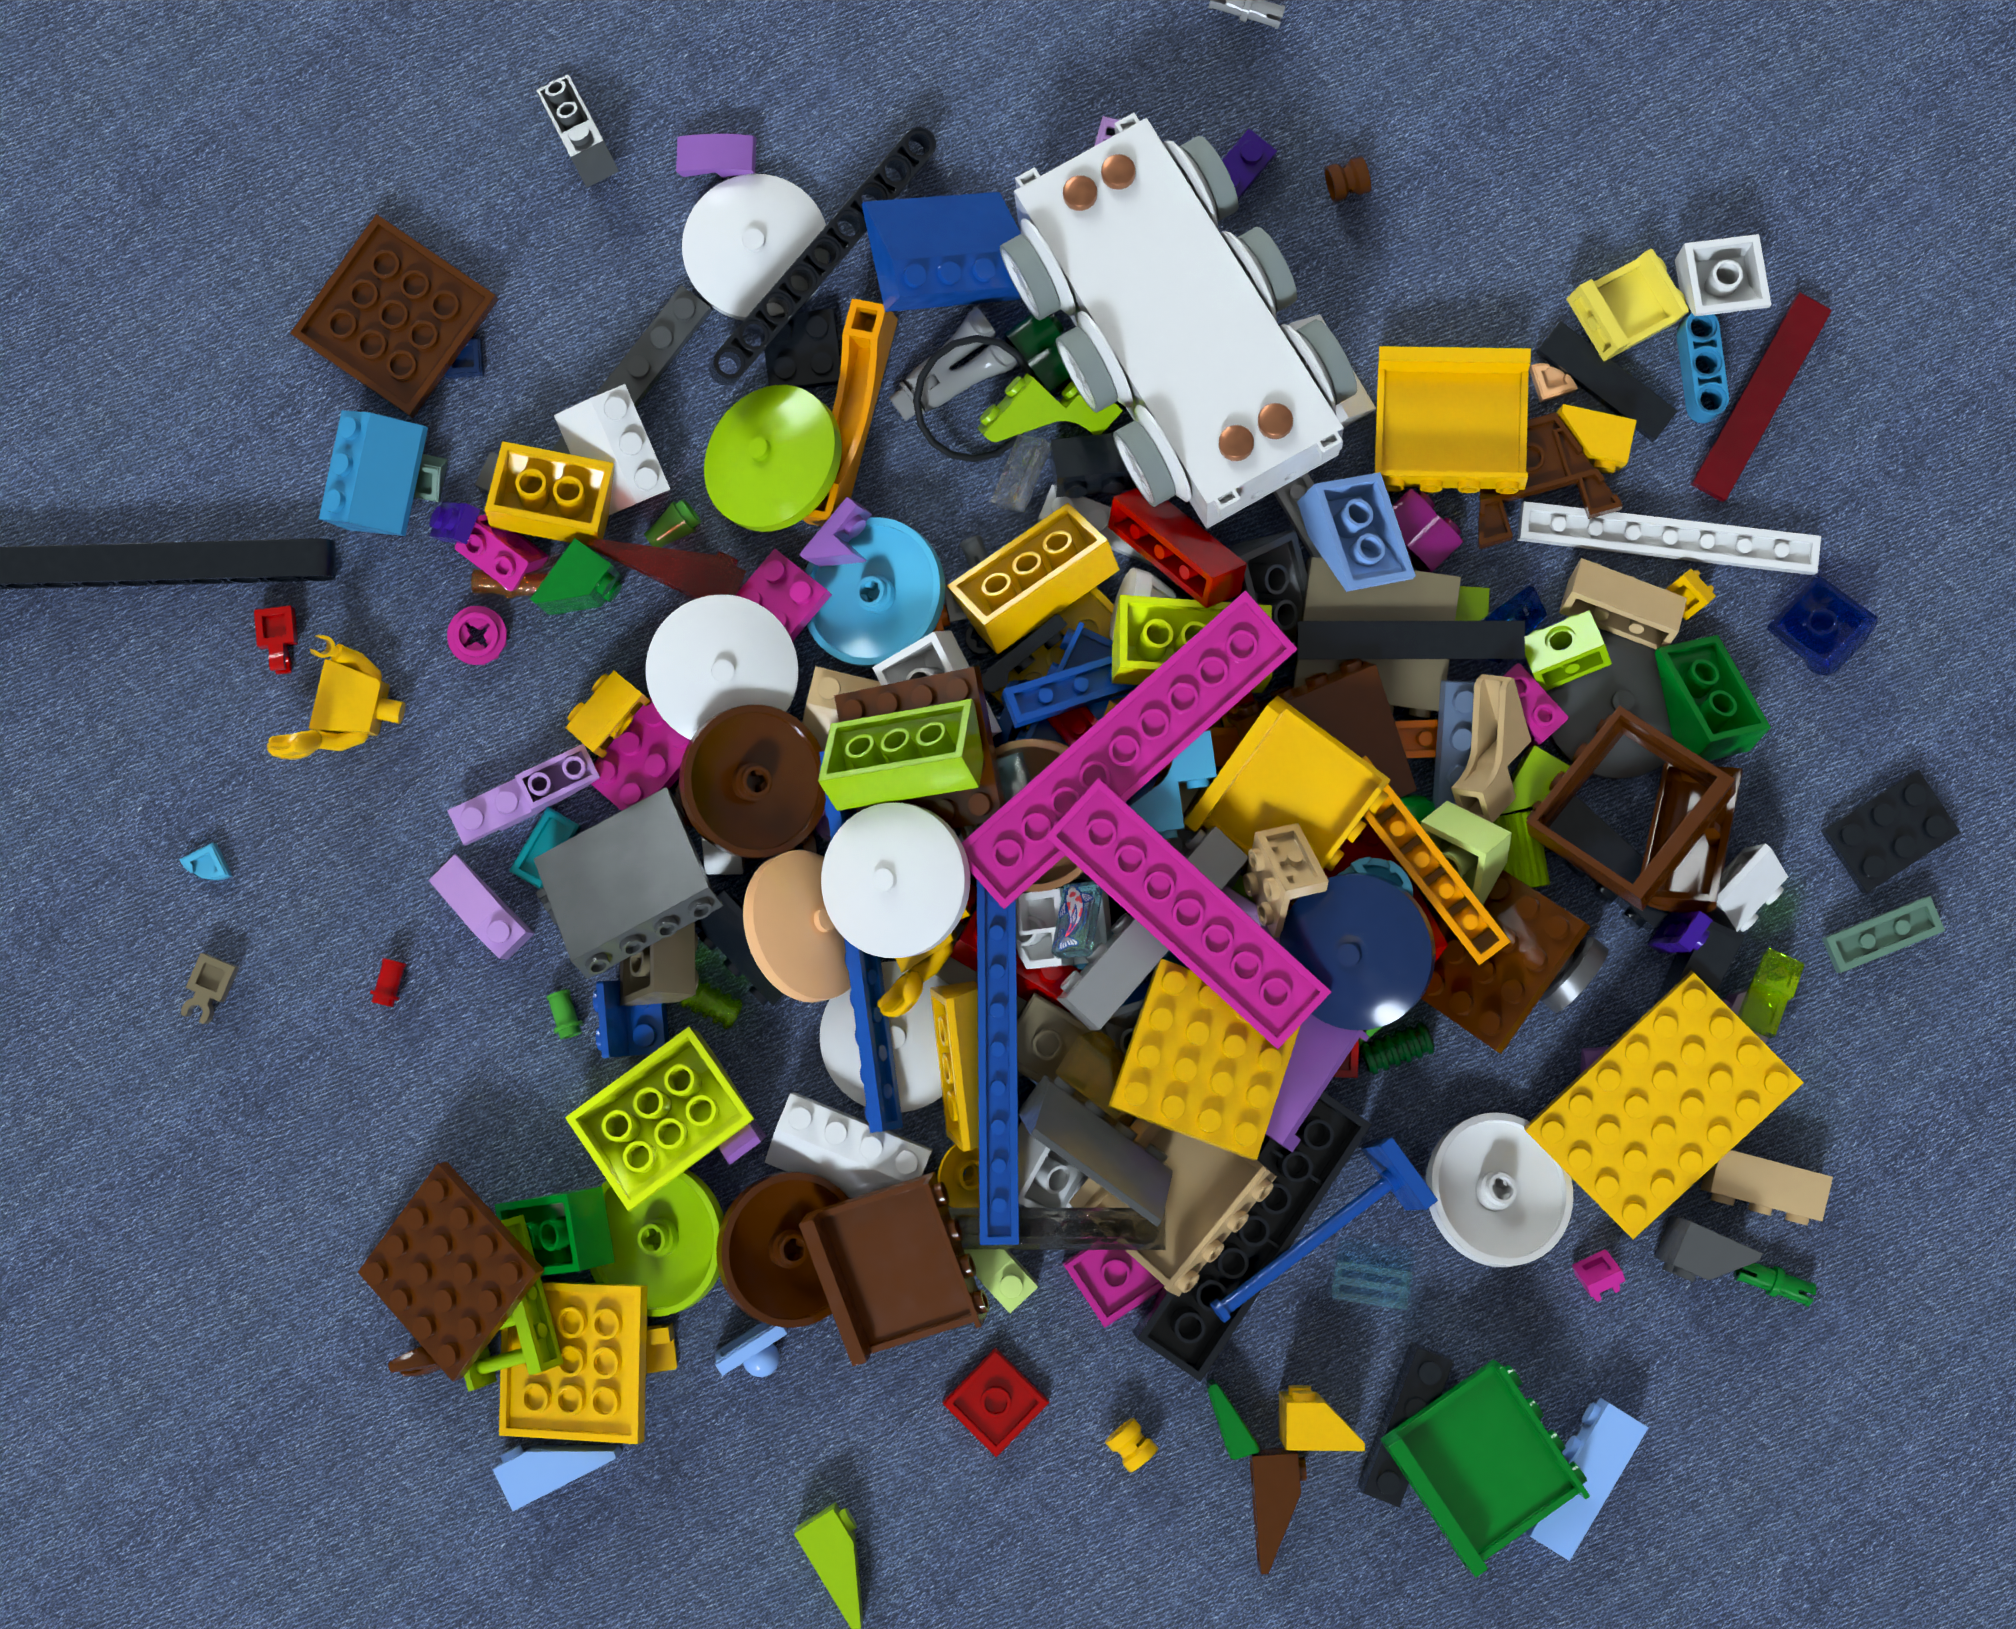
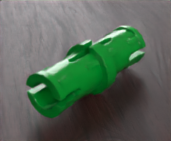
M1755 1262L1742 1267V1269L1748 1270L1751 1273L1739 1269L1734 1271V1279L1736 1281H1742L1764 1289L1765 1293L1769 1296L1776 1297L1780 1295L1807 1307L1811 1305L1814 1299L1799 1291L1802 1290L1812 1295L1816 1294L1817 1287L1815 1283L1785 1274V1270L1777 1266L1769 1268Z

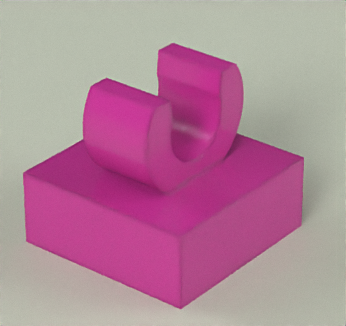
M1606 1249L1572 1264L1576 1278L1588 1294L1597 1302L1602 1300L1600 1293L1610 1288L1617 1293L1620 1291V1284L1625 1282L1622 1269Z

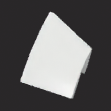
M1099 885L1078 887L1081 893L1091 894L1093 900L1084 903L1082 918L1074 931L1069 935L1077 939L1079 944L1077 946H1068L1062 951L1059 950L1058 945L1068 928L1069 916L1067 913L1059 918V910L1065 902L1066 892L1063 893V890L1066 888L1022 893L1016 899V947L1026 969L1089 963L1085 958L1091 949L1099 942L1105 944L1111 938L1112 931L1110 929L1112 926L1108 894ZM1087 909L1086 920H1085V923H1084L1082 929L1080 930V928H1081V926H1082V924H1083V922H1084L1085 910ZM1061 929H1064L1063 935L1057 940V938H1058V937L1062 934V932H1063V930H1061Z

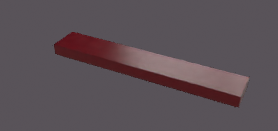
M1801 292L1795 296L1690 485L1722 503L1727 500L1832 312L1830 308Z

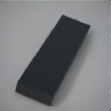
M1562 321L1557 324L1535 352L1555 368L1570 375L1578 386L1617 416L1637 420L1635 429L1651 442L1657 439L1678 412V410L1611 359L1603 361L1592 344Z

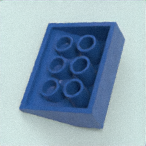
M1000 192L866 201L862 203L885 312L1021 299L1007 272L1000 253V245L1021 235V232Z

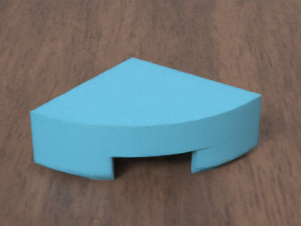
M211 843L179 859L187 871L200 878L224 880L233 877L217 843Z

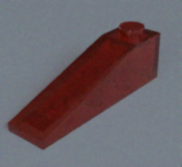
M588 539L586 543L588 548L694 600L709 595L735 596L746 573L745 570L737 567V559L719 551L715 556L712 554L603 539Z

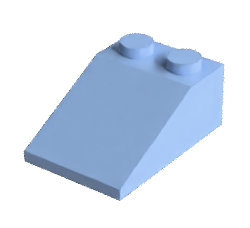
M1381 472L1316 483L1297 501L1308 537L1346 592L1411 580L1416 577Z

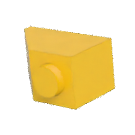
M1563 404L1557 410V415L1583 448L1584 455L1600 473H1615V470L1620 471L1628 463L1637 420Z

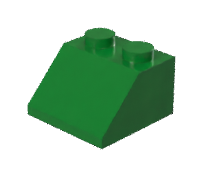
M574 538L530 600L549 615L602 607L606 600L611 602L618 595L622 588L620 581L623 576L611 563Z

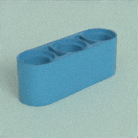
M1691 313L1677 330V345L1685 405L1688 416L1693 421L1708 423L1723 412L1729 403L1720 325L1715 314L1695 317ZM1691 324L1700 325L1704 329L1705 337L1694 335L1691 330ZM1696 360H1703L1708 364L1709 374L1702 373L1697 369ZM1701 396H1707L1712 399L1714 410H1708L1702 406Z

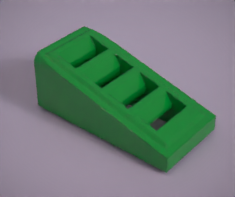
M1214 1379L1207 1380L1205 1385L1230 1459L1234 1461L1260 1452L1258 1443L1218 1382H1215Z

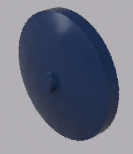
M1347 873L1328 878L1329 882L1326 891L1302 896L1296 900L1285 918L1279 944L1331 990V993L1311 1013L1313 1016L1329 1025L1347 1030H1370L1385 1026L1408 1013L1420 1001L1430 984L1436 959L1435 940L1431 925L1418 902L1406 890L1388 879L1367 873Z

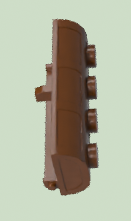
M1664 763L1640 874L1708 790V788L1669 763ZM1716 766L1736 779V793L1648 903L1650 907L1679 913L1701 911L1704 914L1716 909L1742 779V768Z

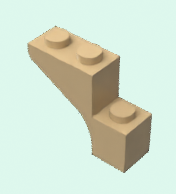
M1481 674L1474 684L1471 752L1464 772L1451 787L1457 806L1492 823L1516 798L1507 766L1531 742L1514 678Z

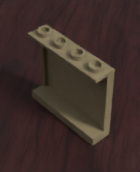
M1310 557L1306 559L1307 582L1301 621H1455L1461 581L1460 576L1414 570L1416 577L1411 580L1346 592L1323 558ZM1296 659L1292 688L1294 689L1306 684L1305 679L1313 674L1326 672L1328 675L1340 670L1339 664L1350 659ZM1361 659L1376 664L1392 713H1394V706L1409 708L1408 715L1431 718V711L1439 712L1441 680L1447 681L1450 659Z

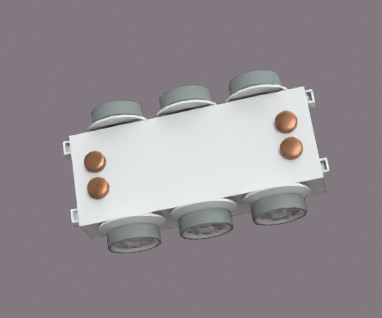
M1132 113L1114 123L1115 135L1042 176L1039 175L1034 167L1015 178L1016 190L1014 195L1021 235L1000 245V253L1015 288L1036 319L1042 320L1061 309L1070 316L1075 324V328L1056 338V344L1070 378L1092 411L1097 413L1118 401L1126 407L1134 421L1114 431L1113 437L1119 455L1143 497L1153 507L1175 495L1185 502L1189 501L1206 529L1338 456L1343 445L1342 435L1344 427L1336 416V405L1356 394L1357 382L1341 345L1322 321L1315 319L1297 330L1286 324H1282L1279 327L1276 313L1296 302L1297 289L1283 255L1269 234L1260 227H1255L1239 237L1227 231L1221 234L1218 231V221L1235 213L1239 208L1231 177L1213 146L1203 136H1197L1181 146L1170 140L1162 143L1148 119L1145 118L1139 121L1136 114Z

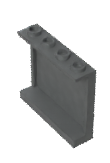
M667 787L534 858L570 960L587 979L605 972L609 967L630 956L637 955L646 947L663 938L672 936L683 927L698 919L707 917L711 912L723 906L722 901L711 888L683 821V818L686 816L682 806Z

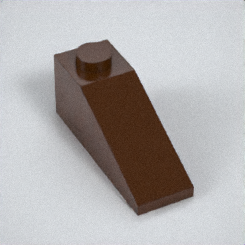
M1285 1448L1260 1449V1452L1249 1455L1257 1567L1261 1574H1269L1301 1494L1300 1481H1307L1305 1458H1299L1296 1450H1286Z

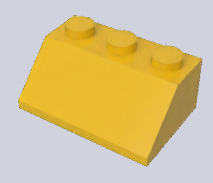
M502 441L485 506L489 526L491 528L571 543L576 538L586 546L601 549L609 517L614 463Z

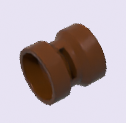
M1362 156L1350 159L1348 164H1345L1343 167L1337 163L1325 166V181L1333 202L1345 200L1349 192L1362 195L1371 191L1369 170Z

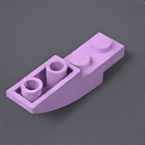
M581 744L515 775V779L447 810L463 845L466 846L493 832L503 831L538 814L547 807H551L599 779L600 776L585 745Z

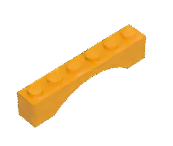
M853 298L851 300L842 334L840 375L832 411L841 434V462L830 491L819 506L803 519L807 524L822 527L845 498H851L898 322V318L893 312H885L883 304Z

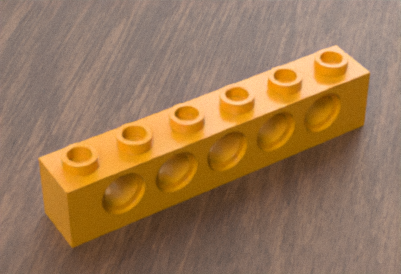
M1365 755L1363 759L1367 761L1369 764H1371L1373 767H1375L1372 764V762L1368 759V757ZM1387 784L1383 790L1389 795L1375 814L1368 810L1364 818L1477 964H1482L1511 941L1393 789Z

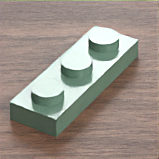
M1926 896L1823 937L1822 941L1836 973H1842L1942 933L1945 929L1931 896Z

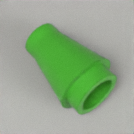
M685 499L680 500L678 503L673 501L644 535L653 548L658 551L662 547L695 532V527L701 523V520Z

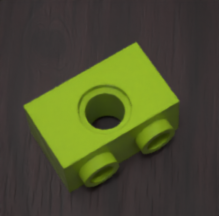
M1590 610L1569 616L1562 622L1545 629L1535 630L1528 636H1525V657L1536 682L1545 691L1612 664Z

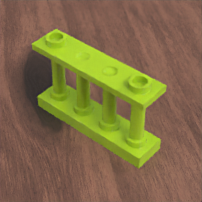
M524 1215L501 1220L507 1229L535 1258ZM540 1277L500 1328L501 1330L516 1325L522 1348L490 1356L487 1345L464 1375L468 1392L497 1382L495 1371L526 1363L528 1373L532 1375L564 1364Z

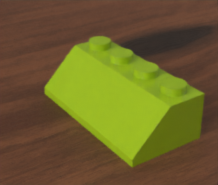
M972 699L832 723L829 729L818 782L837 811L979 788L984 755L975 703Z

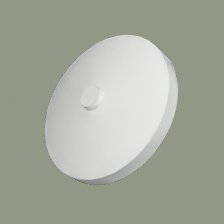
M767 174L736 176L711 188L692 209L683 232L682 255L684 265L694 288L705 302L728 317L744 321L823 230L826 223L815 202L795 184ZM822 248L815 249L814 253L817 260L821 263H829V252ZM798 275L791 277V284L795 289L799 291L808 290L807 281L803 277ZM773 302L767 304V311L770 316L784 315L781 305Z
M709 595L680 606L659 626L647 653L646 682L652 702L661 717L675 731L691 740L696 731L706 721L718 713L744 705H766L787 712L797 688L798 660L794 644L787 630L766 608L739 596Z
M882 803L870 806L848 819L836 832L828 846L821 872L823 901L827 913L839 933L850 944L863 952L883 958H905L920 955L943 942L962 918L970 891V868L967 855L954 830L932 811L907 803Z
M897 961L881 963L885 993L905 973H901ZM936 975L923 982L922 993L916 1004L908 1012L898 1017H889L901 1112L917 1110L942 1097L930 987L949 984ZM850 988L842 995L830 999L825 1008L820 1026V1049L825 1067L835 1084L849 1098L866 1106L864 1084L860 1078L861 1061L859 1046L855 1040L856 1024L854 1009L850 1002Z
M1507 1113L1480 1114L1468 1118L1449 1129L1435 1146L1426 1172V1184L1438 1199L1436 1203L1429 1207V1210L1441 1234L1458 1252L1467 1258L1492 1267L1518 1266L1544 1256L1563 1236L1570 1221L1573 1208L1571 1177L1524 1130L1529 1121Z

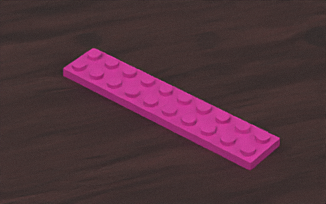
M1245 590L962 842L970 872L999 905L1005 909L1065 856L1045 835L1098 778L1126 802L1297 650L1295 645Z

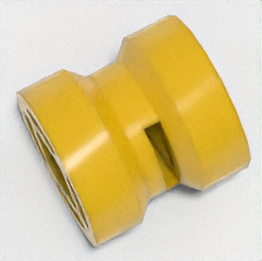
M1134 1417L1119 1426L1105 1441L1112 1452H1118L1121 1455L1122 1464L1129 1473L1140 1468L1159 1449L1151 1438L1144 1437L1141 1433L1142 1427Z

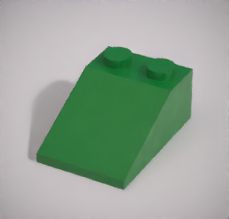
M1719 635L1656 649L1655 657L1671 733L1676 742L1706 761H1711L1750 751L1769 731L1771 726Z
M602 1186L494 1204L496 1216L500 1221L524 1215L535 1259L545 1270L542 1275L577 1272L615 1263L613 1242L606 1211L607 1206Z

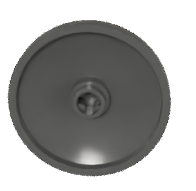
M1601 631L1600 634L1612 664L1546 691L1568 716V720L1552 733L1549 739L1558 753L1571 765L1574 763L1572 759L1580 745L1584 742L1590 743L1597 734L1595 732L1596 727L1601 719L1605 720L1608 715H1612L1619 705L1675 740L1671 733L1655 657L1656 649L1608 631ZM1623 734L1591 775L1605 779H1629L1651 772L1666 763V761Z

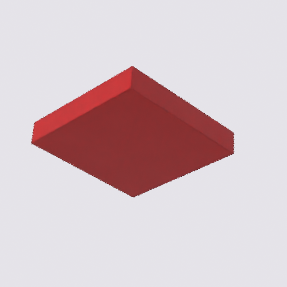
M996 1346L942 1401V1404L995 1457L1050 1403V1400Z

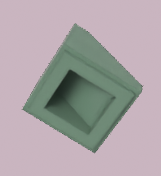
M422 455L414 498L435 502L440 501L448 459Z

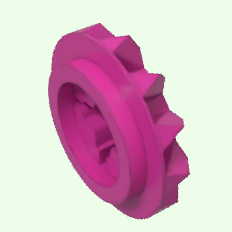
M470 606L459 611L451 620L447 630V641L450 650L459 660L469 665H485L494 659H498L503 648L507 646L508 630L501 616L492 609L484 606ZM469 624L478 630L487 628L483 635L488 644L487 647L478 642L470 644L469 641L473 636L470 633L471 630L467 627Z

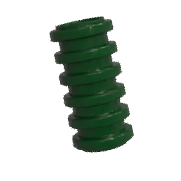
M1423 1022L1417 1023L1416 1028L1406 1027V1031L1403 1033L1397 1030L1392 1037L1386 1034L1384 1035V1040L1379 1041L1378 1038L1373 1039V1044L1368 1045L1365 1042L1361 1045L1363 1059L1369 1072L1373 1075H1377L1379 1073L1378 1070L1382 1068L1384 1071H1388L1390 1069L1389 1066L1393 1064L1395 1067L1401 1065V1061L1405 1060L1406 1063L1412 1061V1057L1416 1056L1420 1059L1425 1052L1431 1055L1435 1049L1429 1029Z

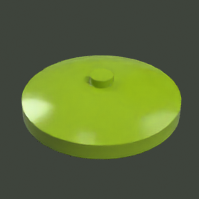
M792 385L763 387L741 398L724 414L715 427L705 454V484L709 497L715 507L737 525L760 532L781 530L807 517L824 500L839 470L842 441L839 426L834 415L813 394Z
M687 1169L633 1210L628 1211L606 1180L602 1187L607 1206L606 1211L613 1242L615 1263L590 1269L596 1283L648 1285L647 1316L649 1317L674 1314L698 1303L713 1288L720 1276L716 1248L724 1215L713 1192L702 1179Z

